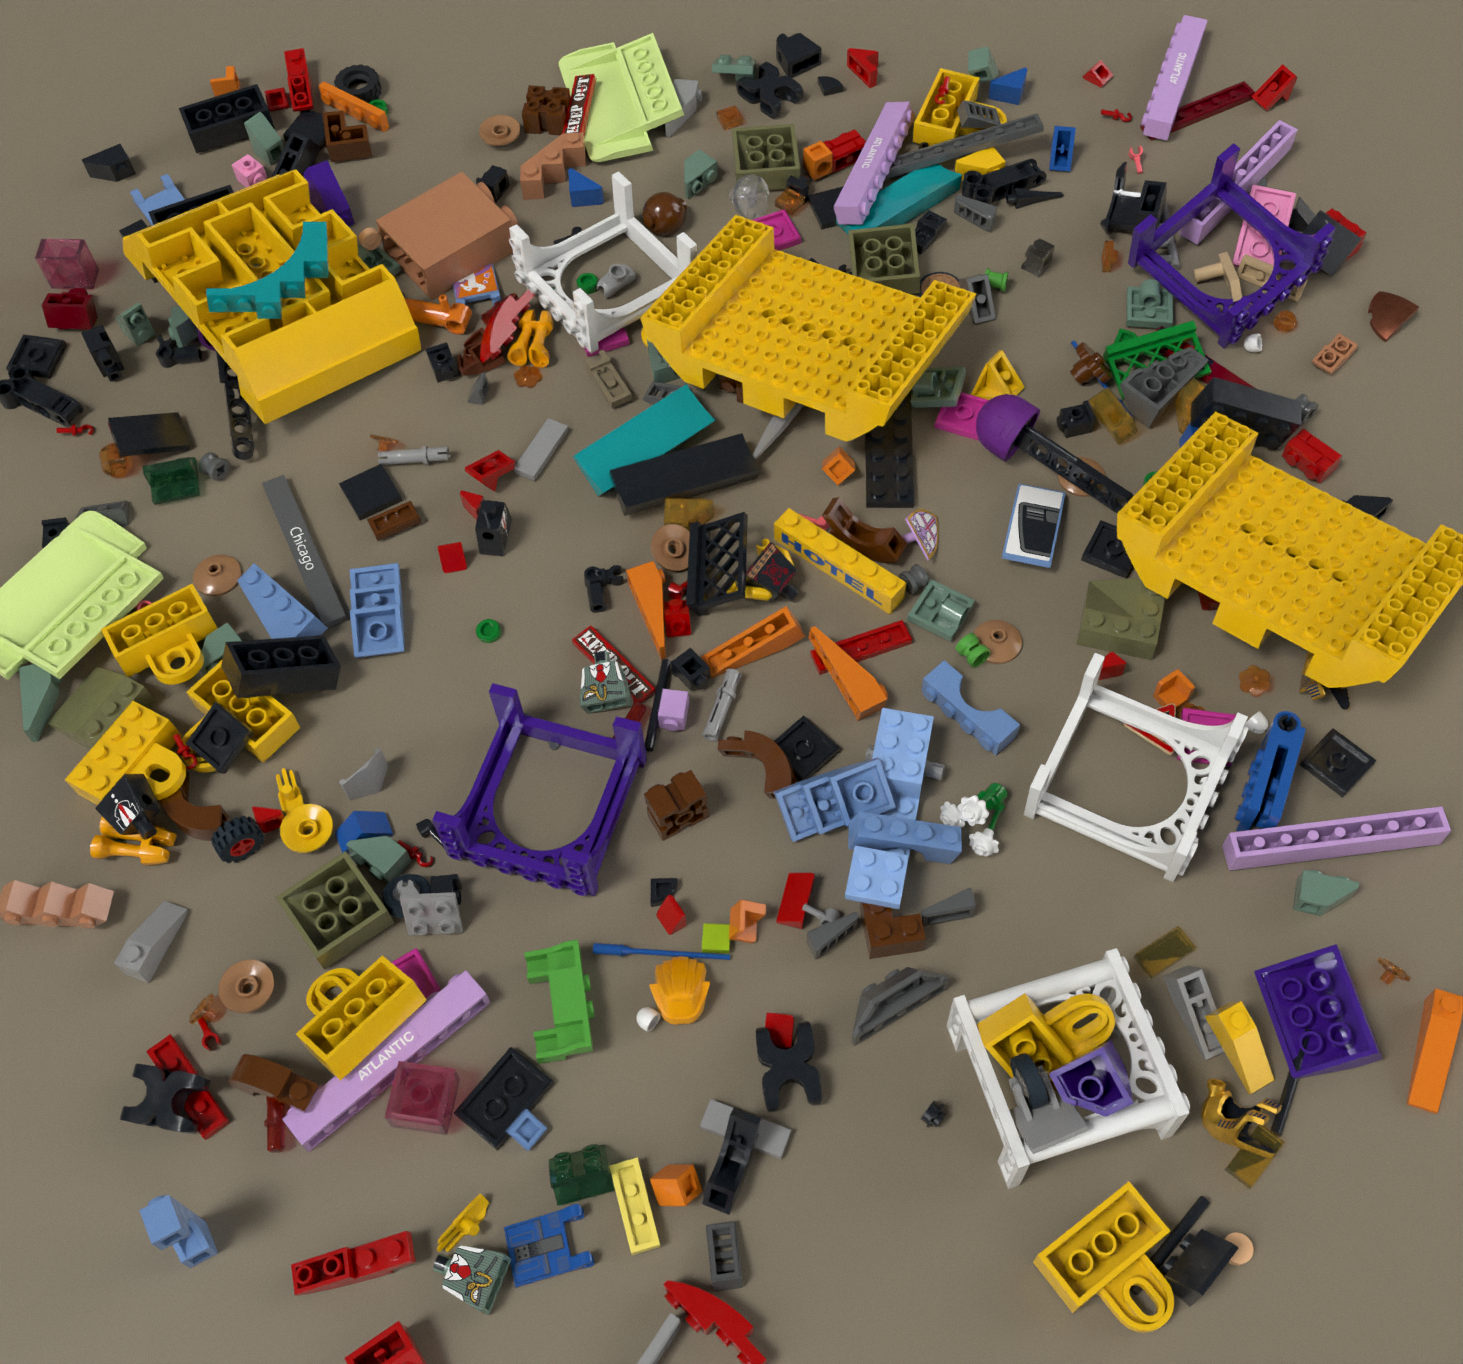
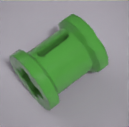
M987 268L985 274H988L990 287L1001 289V292H1005L1009 272L997 273Z

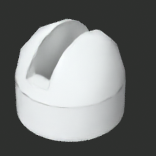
M1257 333L1247 336L1244 340V348L1248 352H1261V335Z
M1259 711L1244 726L1248 727V730L1254 734H1261L1268 728V720Z
M650 1007L642 1008L637 1013V1023L646 1032H650L659 1022L661 1014Z

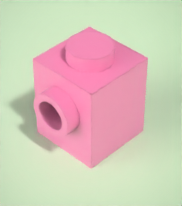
M249 154L232 164L237 181L246 188L268 179L263 165Z

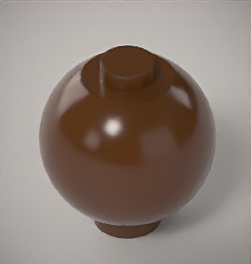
M655 193L644 204L642 212L643 221L646 227L656 235H672L683 225L687 206L683 199L678 198L672 193Z

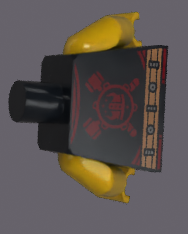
M763 539V547L756 545L757 559L745 573V598L773 602L781 593L792 602L800 592V589L790 582L797 570L794 567L789 551L774 545L768 539ZM735 582L729 588L731 590L727 591L728 594L737 591Z

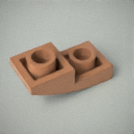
M1338 333L1331 343L1325 345L1312 360V364L1331 375L1357 350L1358 344Z

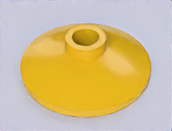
M303 804L295 807L287 813L280 826V836L283 843L290 850L298 853H309L318 850L327 843L333 832L331 815L325 808L316 804ZM307 830H313L310 834L305 835Z

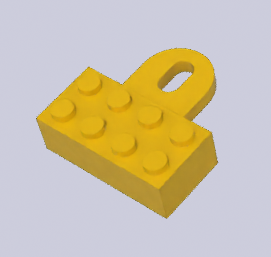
M940 68L914 122L913 142L918 144L927 142L931 146L957 138L960 135L964 136L987 129L962 127L957 111L962 101H976L980 77ZM949 76V92L945 97L938 98L939 101L945 100V103L937 104L935 96L939 93V87L943 85L945 77ZM975 102L978 104L996 108L1000 124L1007 122L1005 113L999 108Z
M192 583L102 628L101 631L115 659L127 677L150 667L161 683L175 685L191 679L200 671L204 663V656L197 642L205 639L207 635L218 628ZM183 657L185 659L184 666L179 669H172L171 662L175 658Z
M221 660L186 693L195 707L205 716L213 704L219 702L250 727L254 734L245 745V748L264 763L300 729V726L294 714L272 696L236 698L221 667ZM203 718L198 723H196L182 738V741L185 746H188L186 742L194 733V731L201 723ZM190 748L191 751L189 752V754L195 755L196 752L192 748ZM181 756L187 766H191L193 764V758L185 760L184 757ZM197 757L198 763L192 769L201 773L216 770L202 757Z
M132 701L64 780L78 795L98 805L124 774H144L156 799L167 798L182 786L186 777L184 762L176 753L170 750L176 744L173 736L179 734L181 737L182 735L169 719ZM156 769H163L170 773V776L164 782H157L150 778V774Z
M382 955L360 976L350 969L336 968L318 977L310 986L306 996L307 1006L315 1017L301 1028L296 1035L309 1052L341 1081L427 1000L415 982ZM339 987L342 992L336 998L329 1000L325 997L328 989Z
M1024 993L976 1025L984 1047L1011 1078L1014 1076L1011 1070L1010 1059L1019 1054L1027 1053L1036 1067L1043 1066V1070L1047 1072L1055 1091L1057 1089L1049 1073L1105 1042L1113 1032L1115 1018L1109 1004L1103 998L1094 994L1075 995L1043 1014L1028 995ZM1091 1013L1098 1014L1096 1019L1078 1029L1072 1028L1076 1022Z
M1129 1181L1040 1252L1033 1261L1034 1265L1072 1313L1098 1294L1115 1317L1125 1327L1135 1332H1153L1161 1328L1172 1315L1174 1295L1171 1286L1145 1255L1169 1234L1170 1230ZM1132 1286H1140L1156 1305L1155 1315L1148 1316L1144 1314L1132 1300L1129 1293Z

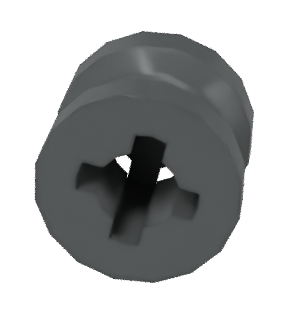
M1301 394L1295 400L1301 401V422L1306 423L1316 413L1319 404L1309 401L1307 395Z
M213 452L206 453L199 462V471L209 475L215 481L222 480L229 470V462L219 458Z
M919 564L913 565L910 571H904L899 574V578L906 582L905 590L911 595L916 593L919 587H925L929 583L926 571Z

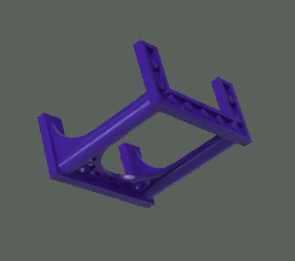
M1234 143L1217 157L1211 183L1156 229L1157 219L1150 214L1134 228L1128 264L1133 269L1138 265L1213 330L1219 336L1218 344L1223 349L1230 343L1234 345L1242 337V333L1246 329L1251 330L1254 328L1261 316L1269 315L1277 302L1285 301L1291 294L1292 289L1301 287L1308 279L1307 276L1312 272L1314 274L1323 267V259L1329 253L1327 249L1334 240L1332 236L1336 229L1328 223L1314 235L1302 234L1289 228L1232 180L1240 148ZM1217 197L1267 240L1274 258L1273 271L1268 281L1256 292L1243 296L1233 302V299H1221L1203 293L1155 252ZM1282 250L1284 255H1279V251ZM1289 261L1294 263L1296 267L1291 270H1284L1279 264ZM1282 275L1283 277L1279 281L1276 279V276ZM1217 305L1223 306L1222 312H1219L1221 308H1217Z
M492 683L489 695L499 727L465 803L454 816L436 811L432 819L446 854L455 860H462V858L470 860L479 867H494L499 872L507 875L512 873L519 874L531 882L543 881L555 889L564 887L571 889L573 893L580 896H587V894L595 896L598 890L596 877L638 767L644 768L647 761L642 724L616 716L613 723L615 739L527 716L523 713L517 689ZM520 735L543 741H551L561 746L616 760L589 827L576 840L563 847L546 851L520 847L508 840L495 822L493 812L495 795ZM483 819H487L489 824L483 825ZM487 832L495 834V838L490 843H477L478 838L482 834ZM498 844H503L506 846L504 850L495 847ZM583 846L580 852L575 850L576 847ZM527 853L528 855H527V857H526V856H522L521 854ZM546 858H552L554 859V864H551L548 861L544 862V860Z

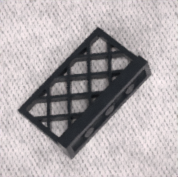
M745 512L704 525L699 521L690 523L686 605L698 616L706 615L708 608L745 598L748 515ZM740 522L735 532L731 533L729 531L735 523ZM721 529L714 539L711 540L710 531ZM726 534L730 535L731 537L721 547L719 542ZM737 540L739 546L732 554L728 550ZM714 548L720 549L714 558L710 560V553ZM725 554L730 556L722 567L717 565ZM737 561L738 567L731 575L727 571ZM716 567L719 571L710 581L709 574ZM726 574L729 577L721 588L718 587L717 583ZM736 581L738 583L737 591L728 594L727 591ZM713 588L717 589L718 592L715 596L708 600V595Z

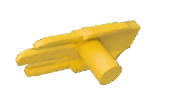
M283 768L281 772L285 785L282 786L279 774H276V781L279 789L278 797L281 809L287 815L288 812L297 806L303 805L304 802L293 771H289L292 788L286 769Z
M481 1193L468 1204L438 1239L439 1245L437 1246L438 1252L445 1246V1251L449 1252L464 1235L470 1234L475 1236L480 1230L478 1224L485 1218L486 1209L489 1205V1202Z

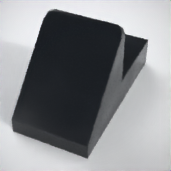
M1301 197L1298 198L1295 209H1292L1288 225L1289 228L1297 232H1303L1315 217V214Z

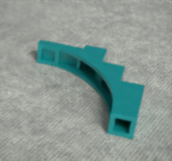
M303 222V232L297 249L280 268L268 276L235 288H207L206 296L209 312H257L258 319H282V298H306L305 278H329L327 223Z

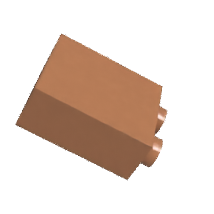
M463 172L456 174L376 220L382 237L384 251L400 265V268L431 301L453 289V284L512 254L513 249L509 242L511 238L509 228L516 224L519 226L514 213L508 206L499 208L494 203V198L488 187L483 182L475 185Z

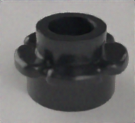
M933 1101L923 1114L921 1120L927 1124L926 1127L929 1128L931 1124L937 1127L946 1113L942 1110L944 1107L943 1103L940 1105Z

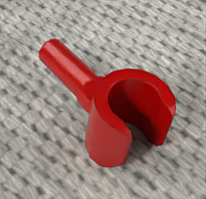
M687 581L681 585L672 582L668 587V590L671 591L668 596L674 599H682L687 589Z
M199 1016L197 1021L204 1035L202 1046L211 1051L208 1047L209 1040L215 1038L218 1045H221L222 1040L218 1035L212 1033L204 1017Z

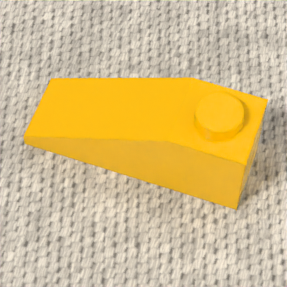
M1242 1001L1227 1003L1205 1016L1248 1094H1252L1274 1081L1257 1027Z

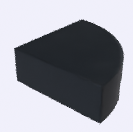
M828 76L818 77L817 83L824 96L843 92V85L839 80Z
M651 878V907L662 905L667 896L675 894L678 878Z

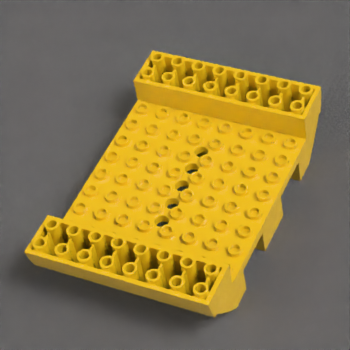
M296 169L276 175L123 237L124 255L145 280L156 277L238 376L240 395L264 424L274 421L422 350L418 328L414 324L395 277L383 264L370 269L358 256L357 236L333 209L322 214L310 203L308 182ZM303 222L327 223L329 278H305L306 298H282V319H258L257 312H209L206 296L207 288H235L268 276L280 268L297 249L303 232Z
M735 215L640 319L648 341L654 344L659 353L684 382L704 389L716 374L742 382L744 404L783 419L796 403L808 406L825 413V434L843 441H849L871 431L878 425L882 427L885 425L968 315L976 293L934 280L921 297H917L775 250L774 227Z
M1215 411L1117 513V539L1122 541L1141 581L1146 588L1166 599L1183 582L1216 600L1220 605L1212 624L1257 649L1271 632H1274L1313 653L1314 656L1305 675L1328 688L1355 686L1375 681L1385 683L1405 664L1463 585V535L1441 524L1428 542L1424 543L1420 539L1414 538L1396 527L1329 495L1327 492L1321 491L1305 481L1252 456L1251 452L1258 432Z

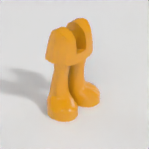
M527 310L518 321V327L522 331L517 342L510 347L507 358L513 365L523 366L526 364L529 355V359L534 366L543 368L550 361V355L544 347L546 336L553 330V317L550 311H542L540 320L535 321V311ZM534 336L533 342L528 351L530 337Z
M101 817L100 832L102 835H95L92 839L90 854L95 859H104L110 856H133L140 858L143 865L164 864L168 862L170 852L164 848L153 846V844L173 846L177 835L156 825V834L146 840L142 839L140 834L121 835ZM112 839L141 841V844L134 845L113 841Z

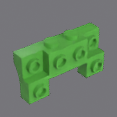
M578 939L565 941L556 946L541 950L524 952L529 984L549 981L555 1028L533 1032L536 1041V1059L538 1064L565 1060L567 1055L593 1051L590 1018L595 1017L593 1002L592 1000L587 1001L586 991H591L589 974L584 975Z

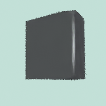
M482 372L474 382L467 400L468 403L483 405L489 390L485 373Z

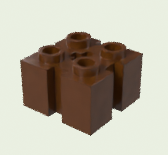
M529 85L526 95L527 103H524L522 110L525 133L541 134L542 131H548L549 135H561L570 101L569 88L553 87L551 90H546L545 86Z
M692 770L678 773L671 778L672 783L666 786L663 784L654 785L644 793L645 802L648 806L646 807L648 817L662 841L680 833L681 829L687 825L691 827L709 818L706 806L707 794Z

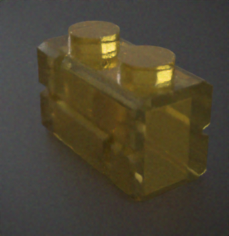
M1109 388L1103 389L1088 401L1094 415L1117 444H1121L1138 431L1131 415Z

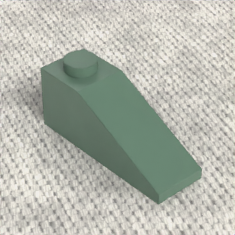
M31 664L19 667L23 731L34 743L39 741L60 694L59 683L63 682V678L59 679L37 665Z

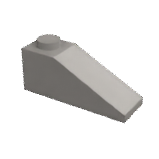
M674 79L673 86L684 116L665 123L666 137L670 138L697 110L698 102H702V90L699 89V84L696 80Z
M163 901L127 939L114 964L125 975L149 983L189 910Z
M1187 965L1163 975L1172 1002L1203 1059L1207 1060L1223 1053L1222 1046L1205 1018L1206 1015L1216 1010V1006L1203 970Z

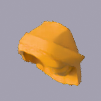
M679 956L663 961V964L656 965V982L649 984L659 1013L670 1024L693 1023L704 1010L710 982L705 981V964L697 962V959Z

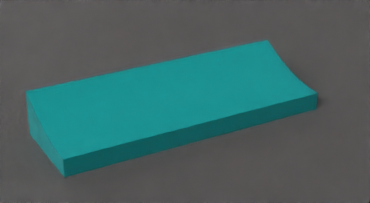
M939 164L914 170L877 193L876 200L873 202L863 224H838L837 218L836 224L848 235V230L903 225L960 190L962 174L950 171Z
M685 384L572 457L597 496H600L614 487L609 475L611 469L661 456L716 420L706 411L688 385Z

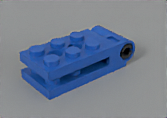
M1282 711L1275 716L1261 743V749L1258 748L1255 759L1250 764L1247 773L1249 775L1248 783H1245L1241 794L1243 800L1241 805L1239 804L1234 820L1238 821L1236 828L1238 832L1250 829L1259 813L1261 803L1264 805V808L1258 815L1255 827L1259 829L1276 827L1281 819L1306 731L1305 728L1301 727L1299 717L1292 712ZM1274 770L1276 771L1275 776L1271 781L1269 790L1267 789L1265 792L1270 772Z

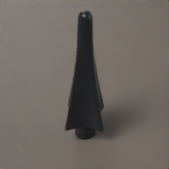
M1015 188L1014 194L1006 195V203H1015V208L1018 209L1033 203L1062 197L1063 193Z

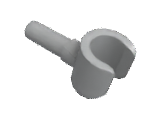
M804 904L802 910L820 919L821 926L840 917L839 912L832 908L826 909L825 912L819 911L807 904Z

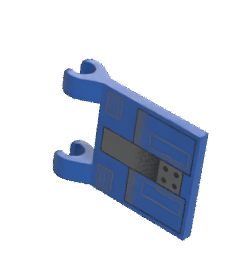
M573 1204L562 1210L504 1227L516 1288L574 1270L594 1266V1257L590 1252L585 1251L571 1257L564 1223L584 1218L583 1208L579 1204Z

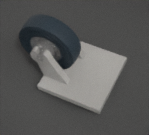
M416 874L398 876L385 886L383 890L384 906L392 916L405 919L408 935L463 933L455 892L431 893L429 882L424 877Z
M1027 1053L1019 1054L1010 1059L1014 1077L1009 1079V1085L1013 1091L1017 1107L1009 1111L1017 1131L1033 1154L1089 1130L1088 1125L1075 1107L1063 1102L1058 1090H1053L1048 1074L1043 1070L1042 1065L1036 1067Z

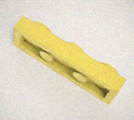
M638 1157L610 1165L631 1254L636 1255L661 1247Z

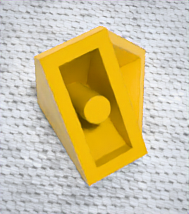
M999 350L985 364L971 395L990 400L1004 394L1017 396L1024 388L1023 383L1003 350Z

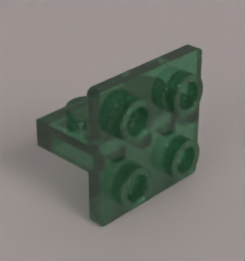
M195 457L179 458L143 466V474L151 487L154 505L200 495L198 467Z
M591 1144L585 1146L581 1151L573 1153L561 1152L549 1159L550 1184L554 1190L558 1206L615 1191L605 1145Z

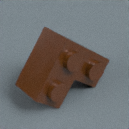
M343 110L322 113L326 146L331 162L372 157L371 142L366 124L347 126Z
M860 902V913L869 959L924 951L926 937L920 913L893 917L890 907Z

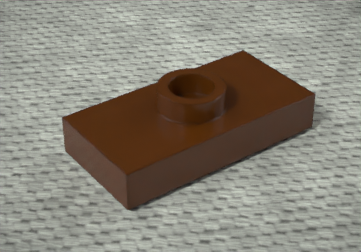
M411 501L367 519L377 541L421 523L420 517Z

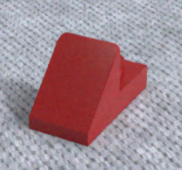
M856 48L847 49V67L869 88L876 86L878 51Z
M1282 64L1251 97L1265 111H1268L1281 97L1287 102L1298 77Z
M497 450L466 466L465 471L495 492L498 477L513 470L515 461L500 450Z

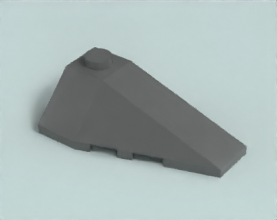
M1188 347L1169 355L1168 359L1160 362L1155 361L1144 369L1138 368L1134 370L1120 384L1131 415L1150 427L1209 360L1192 347Z

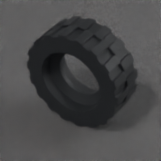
M362 64L352 65L341 70L335 77V87L367 103L377 100L379 95H381L382 89L378 74L370 66ZM356 83H367L365 87L360 89H348Z

